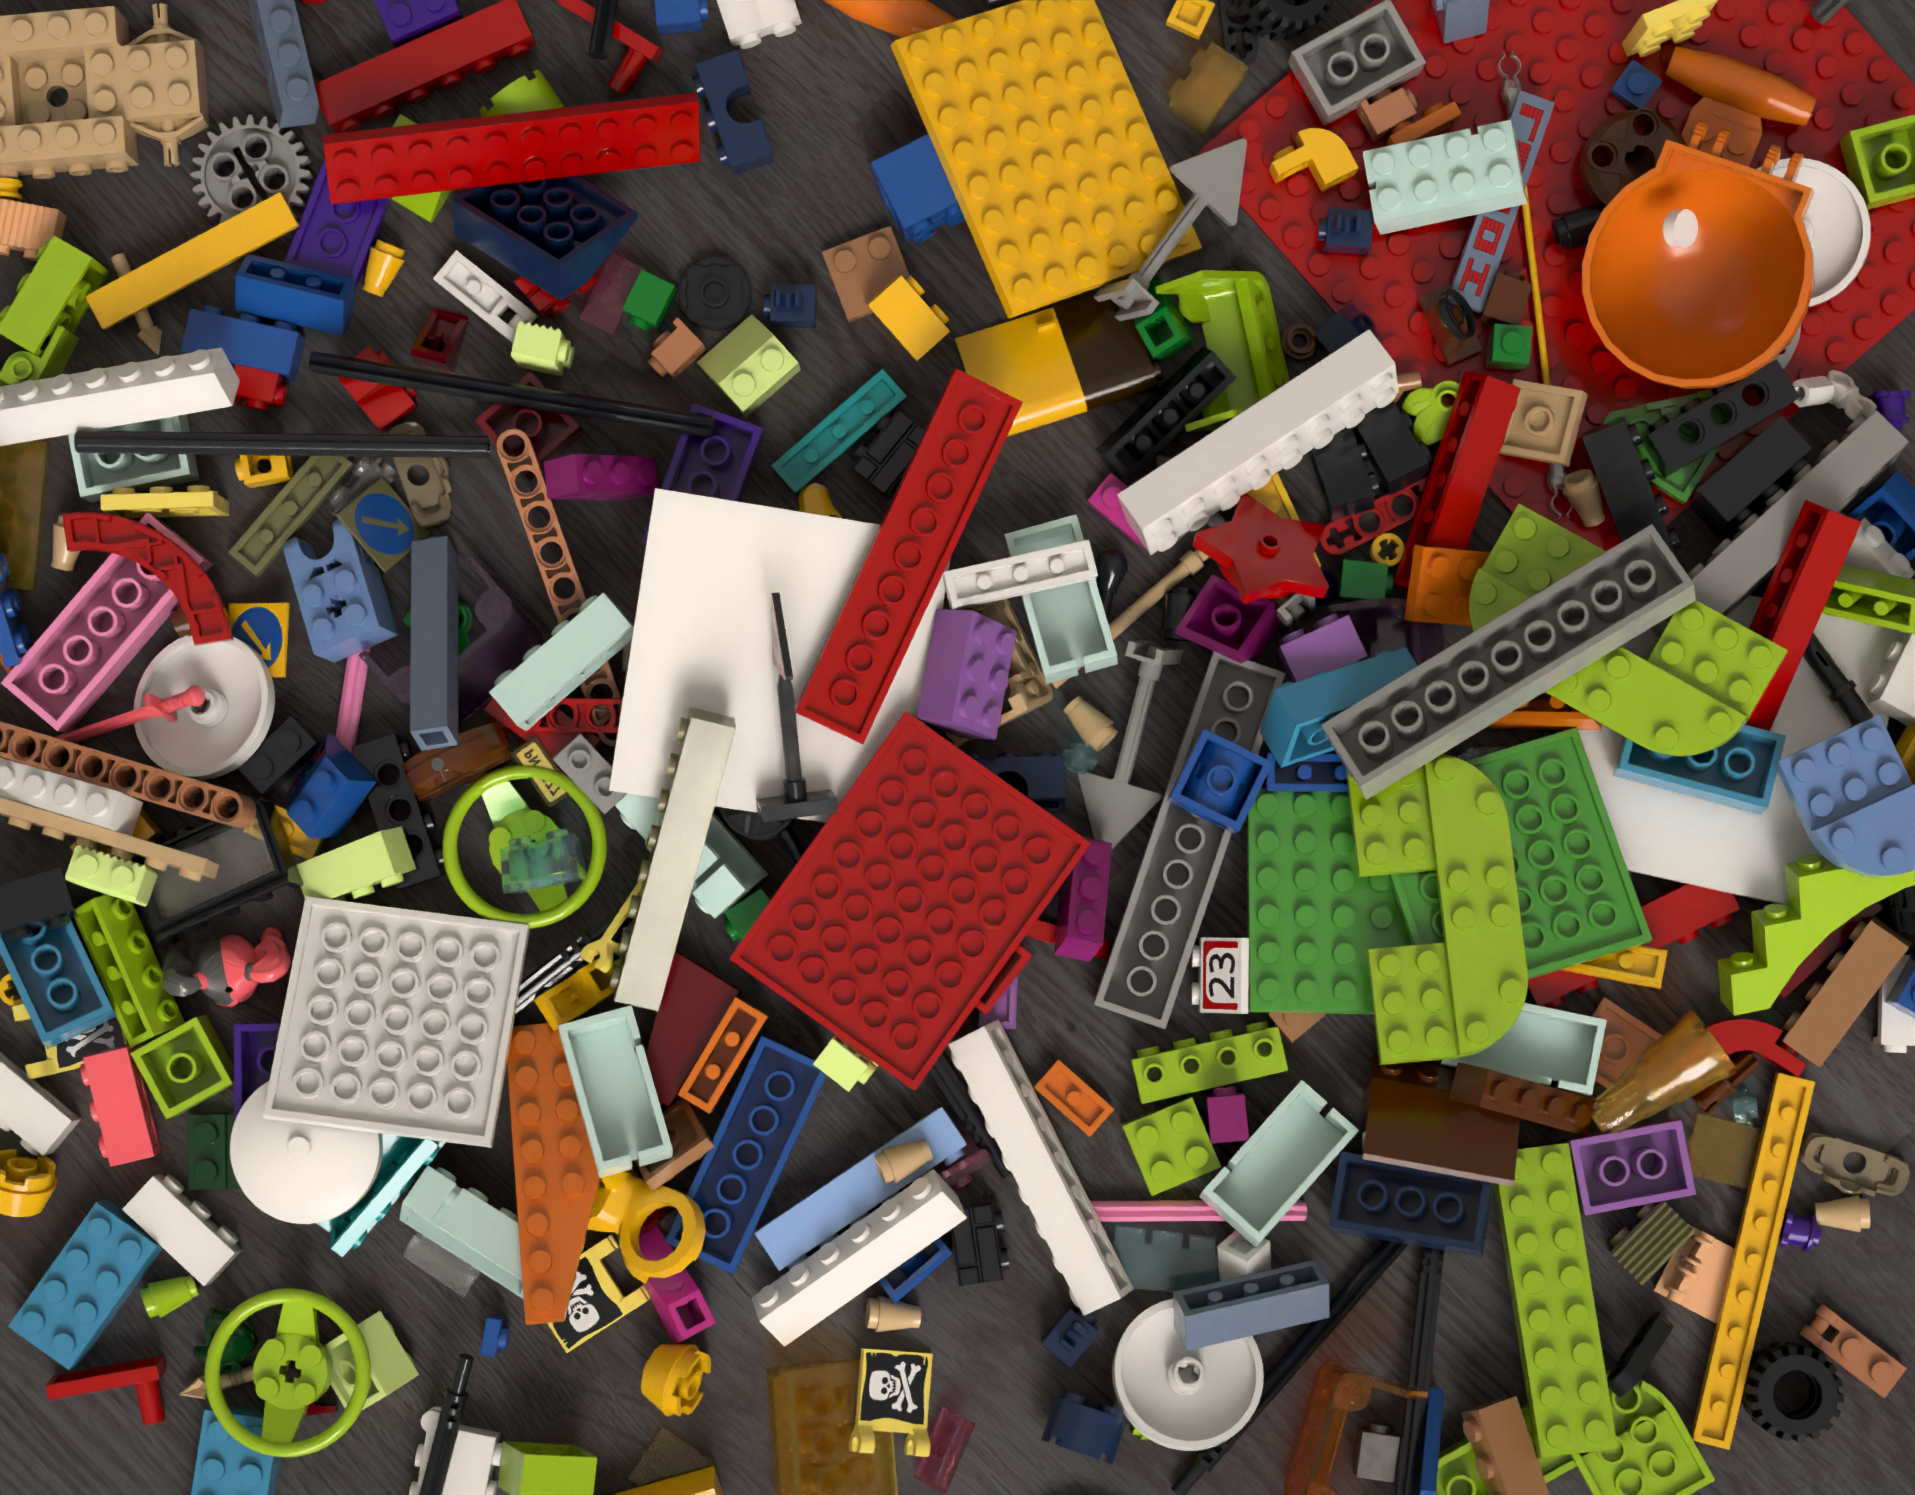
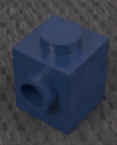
M1352 303L1339 310L1314 334L1331 354L1369 329L1377 339L1381 336L1375 330L1376 325L1373 320L1365 313H1360Z

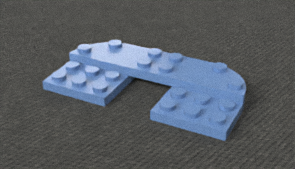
M1880 714L1774 762L1807 835L1816 849L1832 864L1865 877H1888L1915 870V783L1912 784Z

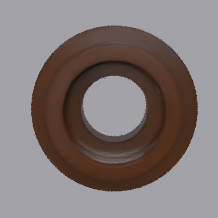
M1294 323L1287 327L1281 337V346L1284 353L1295 360H1304L1312 356L1318 347V338L1314 335L1316 333L1315 330L1305 323ZM1301 337L1305 342V346L1297 348L1293 344V338Z

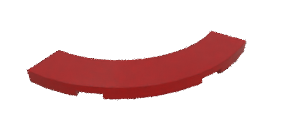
M95 512L62 513L67 551L112 553L135 561L151 571L169 587L178 599L187 617L194 645L200 646L234 640L226 608L215 585L198 562L176 542L153 528L124 517Z

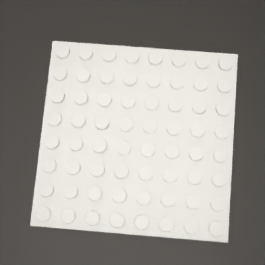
M655 488L609 791L658 798L661 789L668 790L671 776H666L668 760L671 753H678L681 742L675 739L680 717L687 718L689 709L692 707L735 718L736 730L716 799V807L757 812L756 799L784 795L783 780L786 779L777 696L779 673L773 664L771 593L779 592L793 673L791 683L796 706L880 525ZM949 560V562H948V564H947V566H946L944 572H945V571H949L950 560ZM942 577L864 744L857 743L796 713L802 777L806 779L807 792L831 789L836 796L838 806L905 711L916 718L937 609H943L946 589ZM832 813L799 817L797 819L826 823Z
M1750 595L1727 617L1749 629L1762 598ZM1821 613L1814 629V634L1827 652H1829L1848 681L1853 680L1857 686L1854 689L1873 715L1880 714L1887 729L1889 716L1867 705L1872 695L1869 692V687L1874 677L1879 672H1883L1888 662L1885 659L1887 649L1895 639L1899 640L1902 632ZM1649 628L1621 645V647L1647 661L1660 638ZM1802 657L1770 730L1774 733L1786 735L1781 759L1853 726L1836 702L1831 703L1827 697L1830 693L1810 668L1804 657ZM1603 724L1602 731L1578 730L1628 871L1787 905L1784 863L1797 861L1799 857L1804 855L1822 856L1807 835L1778 771L1768 809L1759 815L1613 776L1623 735Z

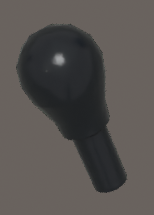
M1116 549L1104 550L1098 555L1095 562L1098 573L1097 587L1107 621H1109L1113 595L1117 593L1118 587L1128 569V561L1125 555Z

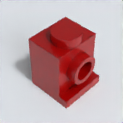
M235 364L234 371L240 383L234 399V406L242 407L243 400L246 401V407L260 411H267L268 406L277 408L285 406L288 397V385H285V378L278 373Z

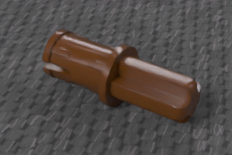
M1744 1051L1724 1071L1720 1073L1716 1070L1714 1072L1716 1076L1691 1098L1709 1115L1731 1093H1738L1735 1088L1759 1067V1060L1750 1051Z

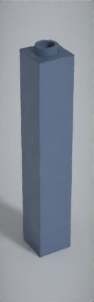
M432 536L424 540L411 542L410 733L421 751L458 745V555L448 536Z

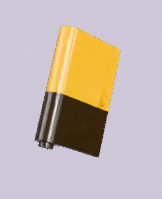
M1094 295L955 338V342L967 374L1023 402L1007 435L1008 437L1157 390V382L1163 380L1161 369L1157 359L1150 361L1144 341L1135 327L1133 318L1123 321L1117 320L1114 317L1120 309L1117 304L1111 299L1098 302L1093 298Z

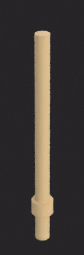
M1198 549L1187 551L1179 558L1180 563L1109 624L1112 639L1114 640L1189 574L1194 576L1204 567L1203 562L1209 556ZM1067 679L1052 682L1051 684L1057 689Z

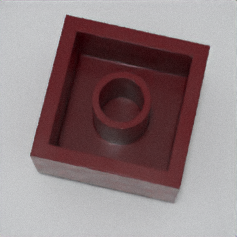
M531 371L516 383L546 389ZM496 402L475 419V422L495 444H497L499 436L508 429L517 428L526 432L531 439L541 470L544 469V461L557 458L585 433L570 414ZM509 435L504 440V450L511 456H519L525 449V442L519 435ZM521 471L529 481L536 476L531 471Z

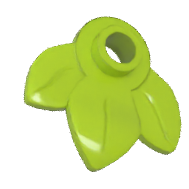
M1443 380L1437 383L1434 388L1419 387L1410 392L1406 397L1402 409L1411 415L1417 416L1413 430L1417 443L1423 441L1428 446L1442 439L1454 404H1444L1441 397L1449 393L1456 399L1461 383L1455 380Z

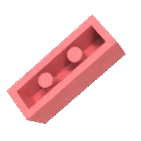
M129 1044L91 1052L83 1057L84 1064L80 1066L82 1080L85 1086L90 1085L93 1100H90L91 1116L94 1122L99 1121L102 1136L99 1137L100 1151L103 1158H108L110 1167L154 1157L162 1150L145 1081L130 1054L136 1050V1046L130 1048Z

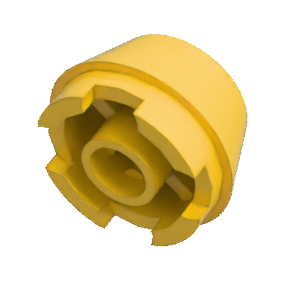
M19 1149L0 1150V1213L13 1217H29L39 1214L58 1185V1178L55 1175V1162L47 1156H42L40 1153L36 1160L18 1156Z
M661 1344L654 1350L644 1366L641 1381L642 1394L666 1416L677 1415L681 1417V1413L690 1415L704 1392L698 1389L703 1372L710 1374L711 1358L708 1354L699 1351L698 1346L695 1344Z

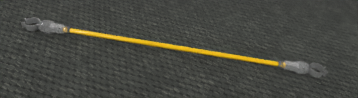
M1514 50L1511 52L1510 58L1517 63L1518 70L1512 79L1508 80V75L1503 73L1500 68V62L1506 55L1504 51L1500 53L1502 58L1497 64L1499 75L1505 78L1500 90L1501 98L1505 102L1508 118L1517 92L1523 91L1520 79L1516 78L1521 69V62L1518 57L1513 55ZM1526 185L1525 192L1528 204L1522 205L1530 279L1531 284H1533L1532 295L1543 384L1551 385ZM1548 463L1547 483L1550 491H1553L1555 494L1550 500L1549 507L1551 512L1557 515L1556 520H1559L1561 514L1553 508V500L1558 495V491L1563 490L1565 486L1563 481L1569 473L1563 465ZM1570 503V509H1569V511L1565 514V517H1566L1567 519L1570 518V516L1568 515V513H1570V512L1572 511V509H1573V506H1572L1571 503Z

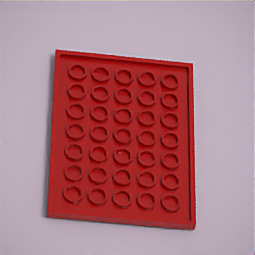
M905 711L837 806L838 813H832L729 959L915 1091L1091 843Z

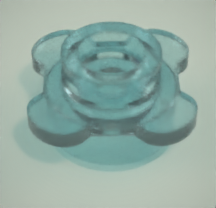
M1069 743L1067 750L1062 752L1064 765H1066L1068 770L1079 774H1086L1087 771L1094 772L1096 768L1094 765L1098 764V759L1095 758L1097 752L1094 748L1085 744Z
M1743 1089L1741 1094L1732 1095V1106L1736 1124L1747 1123L1748 1127H1752L1754 1125L1753 1118H1759L1756 1096H1749L1748 1089Z

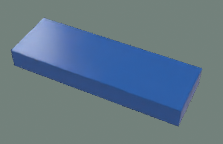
M1429 1388L1418 1495H1435L1444 1401V1392L1440 1388Z

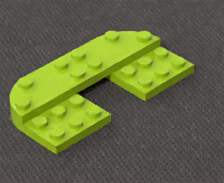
M1518 504L1482 569L1479 568L1475 575L1469 599V613L1473 631L1475 632L1607 551L1525 506ZM1696 600L1674 613L1647 661L1620 646L1545 692L1651 751L1670 756H1692L1722 746L1744 727L1788 650Z
M1441 754L1367 800L1346 769L1358 877L1436 871L1444 943L1367 950L1379 1064L1455 1059L1477 1054L1495 1044L1513 1026L1524 1006L1528 988L1527 963L1509 820L1501 795L1489 778L1479 769L1464 760Z
M1605 1370V1371H1606V1377H1608V1375L1610 1374L1611 1371H1610V1370ZM1642 1379L1621 1398H1618L1608 1388L1618 1445L1617 1449L1538 1458L1546 1483L1577 1466L1592 1495H1690L1715 1481L1674 1406L1659 1390ZM1527 1403L1520 1408L1534 1447ZM1467 1438L1439 1452L1435 1495H1488L1484 1480L1476 1470V1456L1472 1444Z

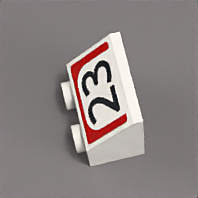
M1199 937V945H1194L1191 953L1192 967H1198V982H1192L1191 1004L1198 1005V1012L1248 1014L1249 938Z

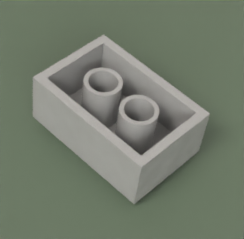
M1385 0L1292 51L1288 64L1323 126H1326L1357 109L1359 102L1367 99L1369 102L1379 92L1387 88L1393 89L1419 75L1426 61L1391 0Z

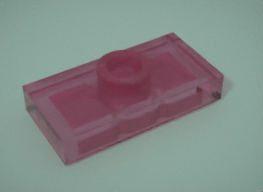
M611 253L580 316V320L614 336L625 315L622 308L641 269L644 271L646 269L615 253Z
M987 1148L978 1149L937 1174L948 1186L952 1185L955 1191L974 1180L971 1173L990 1163L993 1159Z
M943 1407L930 1436L929 1457L921 1458L914 1478L938 1492L947 1494L976 1423L951 1409Z

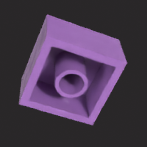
M1334 613L1317 621V624L1313 625L1314 631L1305 634L1302 628L1282 637V640L1279 641L1281 646L1274 654L1282 672L1286 673L1285 678L1287 682L1296 683L1310 678L1317 672H1330L1342 668L1351 661L1360 662L1367 657L1349 615L1339 619L1337 613Z

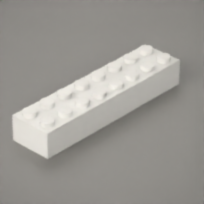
M1370 329L1117 494L1127 523L1150 555L1158 550L1163 552L1171 548L1177 542L1178 537L1189 530L1195 531L1200 529L1208 522L1211 515L1219 510L1225 511L1232 508L1238 503L1240 496L1251 489L1258 490L1271 480V476L1281 469L1287 470L1297 465L1303 455L1312 450V448H1323L1331 442L1336 433L1345 427L1347 429L1355 427L1364 419L1365 414L1374 408H1383L1395 399L1396 394L1399 393L1395 362Z

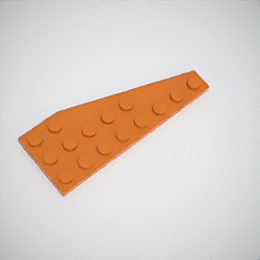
M549 1023L513 1026L507 1070L526 1325L563 1322L566 1318L601 1178H599L559 1037V1031H553Z

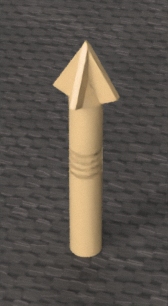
M125 253L114 255L111 258L119 278L132 271ZM146 308L134 315L140 328L137 336L159 355L162 330L154 326L150 313Z
M290 1365L286 1366V1371H290ZM253 1366L242 1368V1370L240 1369L237 1372L221 1374V1389H227L241 1383L244 1384V1381L245 1383L253 1381ZM202 1375L181 1391L180 1395L206 1399L205 1377Z

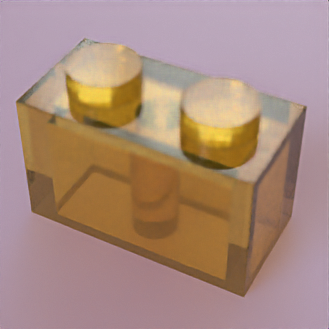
M1213 42L1206 51L1202 48L1197 51L1188 67L1193 69L1185 81L1179 78L1167 95L1172 99L1168 111L1203 135L1206 134L1244 80L1249 68Z

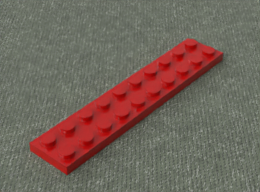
M696 93L322 135L330 204L699 162V101Z
M957 368L953 369L795 706V713L857 743L864 744L1021 408L1022 401Z

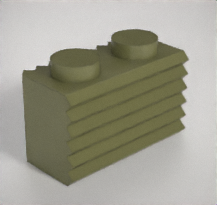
M1660 1201L1657 1205L1655 1203L1646 1204L1636 1215L1640 1222L1631 1231L1624 1227L1609 1242L1614 1247L1609 1254L1641 1285L1695 1233L1665 1201Z

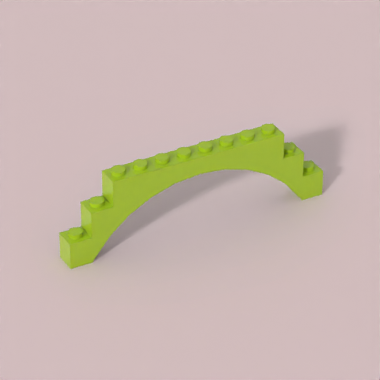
M1804 855L1799 857L1797 861L1784 863L1787 905L1769 904L1762 910L1752 911L1754 953L1738 952L1732 954L1730 958L1718 960L1721 1002L1733 1016L1770 1009L1798 966L1831 932L1864 908L1904 888L1914 886L1915 870L1888 877H1865L1843 867H1837L1823 855Z

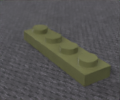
M310 456L228 553L259 578L281 553L285 541L293 538L355 465L343 456Z

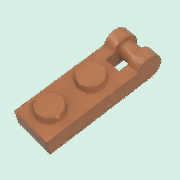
M1821 1304L1815 1311L1816 1318L1810 1326L1805 1325L1799 1334L1879 1396L1885 1398L1907 1368L1841 1319L1828 1307ZM1831 1325L1836 1331L1827 1341L1822 1337V1334Z

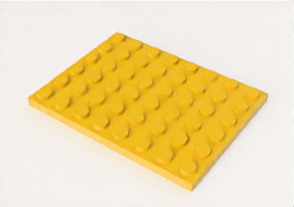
M1021 0L897 39L891 44L892 51L1008 319L1136 273L1183 210L1184 204L1095 0ZM1193 225L1190 226L1163 264L1197 253L1202 249Z

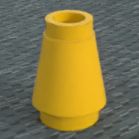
M377 239L375 247H370L364 279L365 283L362 289L383 297L405 262L402 259L405 250Z

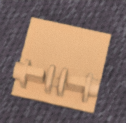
M1689 1225L1695 1233L1670 1257L1653 1291L1717 1324L1734 1248Z

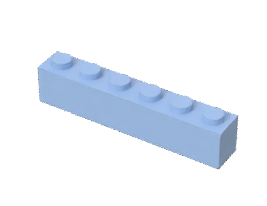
M942 1105L756 1230L754 1234L777 1269L780 1271L787 1266L790 1270L793 1266L800 1264L808 1258L806 1254L817 1245L821 1248L824 1244L837 1238L839 1230L848 1224L852 1226L857 1221L870 1214L869 1210L879 1203L883 1204L885 1201L895 1197L900 1193V1189L931 1171V1168L943 1161L948 1166L965 1154L962 1147L967 1145V1141ZM925 1139L932 1153L933 1160L927 1162L895 1184L894 1181L885 1184L877 1169L874 1156L882 1153V1148Z

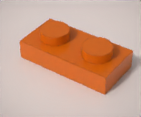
M1455 101L1446 106L1442 102L1435 104L1423 112L1424 118L1412 124L1410 120H1406L1391 129L1392 135L1389 136L1386 146L1432 137L1457 124L1462 113Z
M1059 1059L1034 1086L1038 1092L1089 1137L1114 1111L1110 1104Z

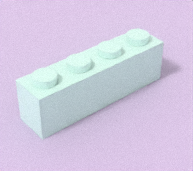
M604 592L599 597L594 595L587 599L581 605V612L571 621L565 620L557 625L551 633L553 637L542 646L536 645L523 656V663L513 671L511 669L505 671L495 680V687L489 693L518 727L525 731L529 730L632 640L634 625Z

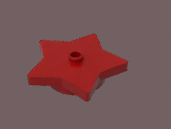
M1247 493L1241 496L1232 521L1199 531L1194 537L1192 545L1218 562L1221 573L1237 589L1240 599L1244 604L1260 598H1284L1292 593L1324 598L1329 588V584L1313 555L1323 535L1325 525L1280 518Z

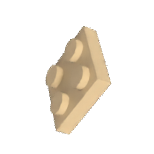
M1513 379L1512 385L1521 388L1499 454L1569 467L1588 394L1581 390Z

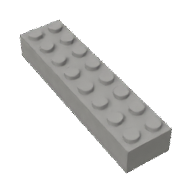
M1877 410L1867 419L1863 415L1858 417L1846 429L1847 433L1839 441L1833 440L1819 454L1820 457L1812 466L1807 464L1792 479L1793 482L1785 491L1781 488L1767 501V506L1759 513V516L1756 513L1751 515L1739 527L1740 531L1732 538L1733 542L1729 538L1725 539L1712 552V556L1705 563L1706 567L1699 563L1687 574L1694 583L1696 600L1727 617L1773 575L1805 500L1840 513L1895 462L1909 441ZM1673 615L1650 629L1660 638Z

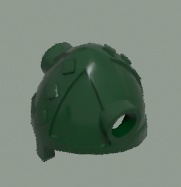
M235 1308L223 1310L207 1309L205 1315L206 1346H195L194 1356H207L208 1348L216 1330ZM245 1320L234 1330L224 1348L220 1364V1370L223 1372L239 1371L241 1369V1362L250 1355L259 1342L255 1331Z

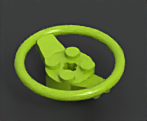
M510 765L498 768L478 778L457 799L450 811L444 829L442 842L443 860L446 873L454 890L461 900L479 916L487 920L529 925V929L539 928L556 923L571 915L593 893L599 883L606 862V830L598 807L569 776L541 766ZM530 777L555 784L566 791L583 811L591 831L592 854L589 868L583 881L570 897L568 896L560 867L567 847L563 830L553 818L540 811L532 810L510 782L511 780L528 779ZM481 795L494 826L489 835V852L492 863L502 876L508 878L511 882L523 884L540 910L538 913H511L490 905L473 891L463 875L457 852L458 834L467 811ZM525 837L527 840H535L537 843V847L533 848L535 854L531 857L519 851V846L522 845L521 840Z
M282 1288L269 1290L257 1294L238 1305L228 1314L216 1330L208 1348L205 1361V1387L210 1406L219 1423L242 1445L253 1451L274 1457L304 1456L322 1450L337 1441L358 1418L364 1407L370 1387L371 1363L366 1341L355 1321L341 1306L331 1299L304 1289ZM283 1304L276 1337L267 1340L263 1344L253 1365V1381L256 1386V1393L258 1397L265 1400L262 1436L260 1437L245 1428L227 1406L221 1389L220 1364L224 1348L230 1336L246 1318L263 1308ZM318 1310L330 1317L341 1328L351 1345L356 1367L355 1385L347 1407L330 1427L311 1438L295 1441L309 1404L317 1401L329 1389L334 1375L332 1356H329L326 1347L319 1342L316 1311ZM291 1360L295 1361L297 1369H301V1376L294 1377V1380H291L289 1374L286 1373V1366L291 1364Z

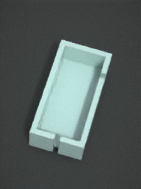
M1506 120L1478 126V134L1472 135L1469 128L1363 151L1367 181L1371 189L1369 193L1374 223L1380 235L1528 204L1512 121Z
M1077 514L1004 534L1010 557L1084 541ZM1095 579L1021 595L1046 684L1077 676V668L1084 666L1085 673L1118 664L1116 649Z
M627 793L615 806L621 812L620 816L623 822L631 829H636L646 840V845L651 825L658 826L661 812L656 811L658 798ZM713 812L692 889L694 892L692 894L695 896V902L703 912L711 914L715 919L740 902L769 874Z
M1524 1003L1518 1019L1495 1044L1471 1056L1443 1059L1441 1065L1457 1068L1458 1062L1549 1087L1551 1086V1081H1557L1556 1089L1590 1096L1593 1093L1607 1020Z
M632 1005L558 1025L559 1037L599 1178L631 1170L632 1161L638 1160L639 1167L672 1158V1145L643 1045H641V1036Z
M1303 1080L1297 1084L1232 1157L1227 1165L1229 1169L1224 1166L1199 1196L1255 1247L1261 1243L1359 1131L1334 1107L1325 1118L1319 1113L1323 1110L1327 1101Z
M427 1166L402 1202L399 1220L524 1299L518 1216L508 1209L501 1208L499 1211L487 1203L488 1198L474 1188L470 1187L468 1190L459 1188L455 1183L457 1179L447 1170L441 1167L434 1170Z

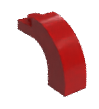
M1728 1018L1709 1022L1690 1032L1677 1044L1664 1066L1692 1084L1703 1087L1717 1064L1729 1054L1737 1051H1751L1790 1076L1799 1077L1807 1064L1798 1059L1800 1053L1783 1041H1780L1778 1045L1775 1044L1783 1032L1782 1030L1757 1020Z

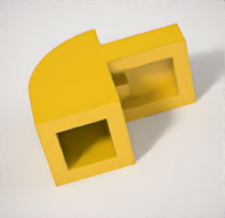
M1309 128L1297 133L1295 142L1298 149L1295 150L1293 146H1289L1273 156L1275 161L1271 163L1269 172L1275 183L1309 167L1321 192H1324L1355 176L1359 167L1347 145L1339 136L1325 129Z
M598 958L534 1000L553 1031L558 1030V1025L571 1022L614 994V988L609 987L613 965H616L614 961L610 970L604 973L594 967L599 960Z

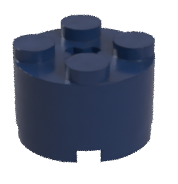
M1067 1391L1063 1392L1062 1398L1055 1396L1041 1440L1050 1442L1053 1435L1057 1437L1055 1444L1098 1460H1100L1101 1454L1104 1453L1106 1454L1104 1461L1113 1464L1127 1420L1121 1419L1124 1411L1099 1403L1098 1409L1095 1410L1086 1406L1087 1398Z

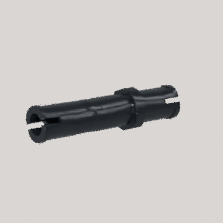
M1813 632L1803 657L1830 693L1827 697L1831 703L1836 702L1853 726L1873 717V713L1854 689L1857 686L1853 680L1848 681Z

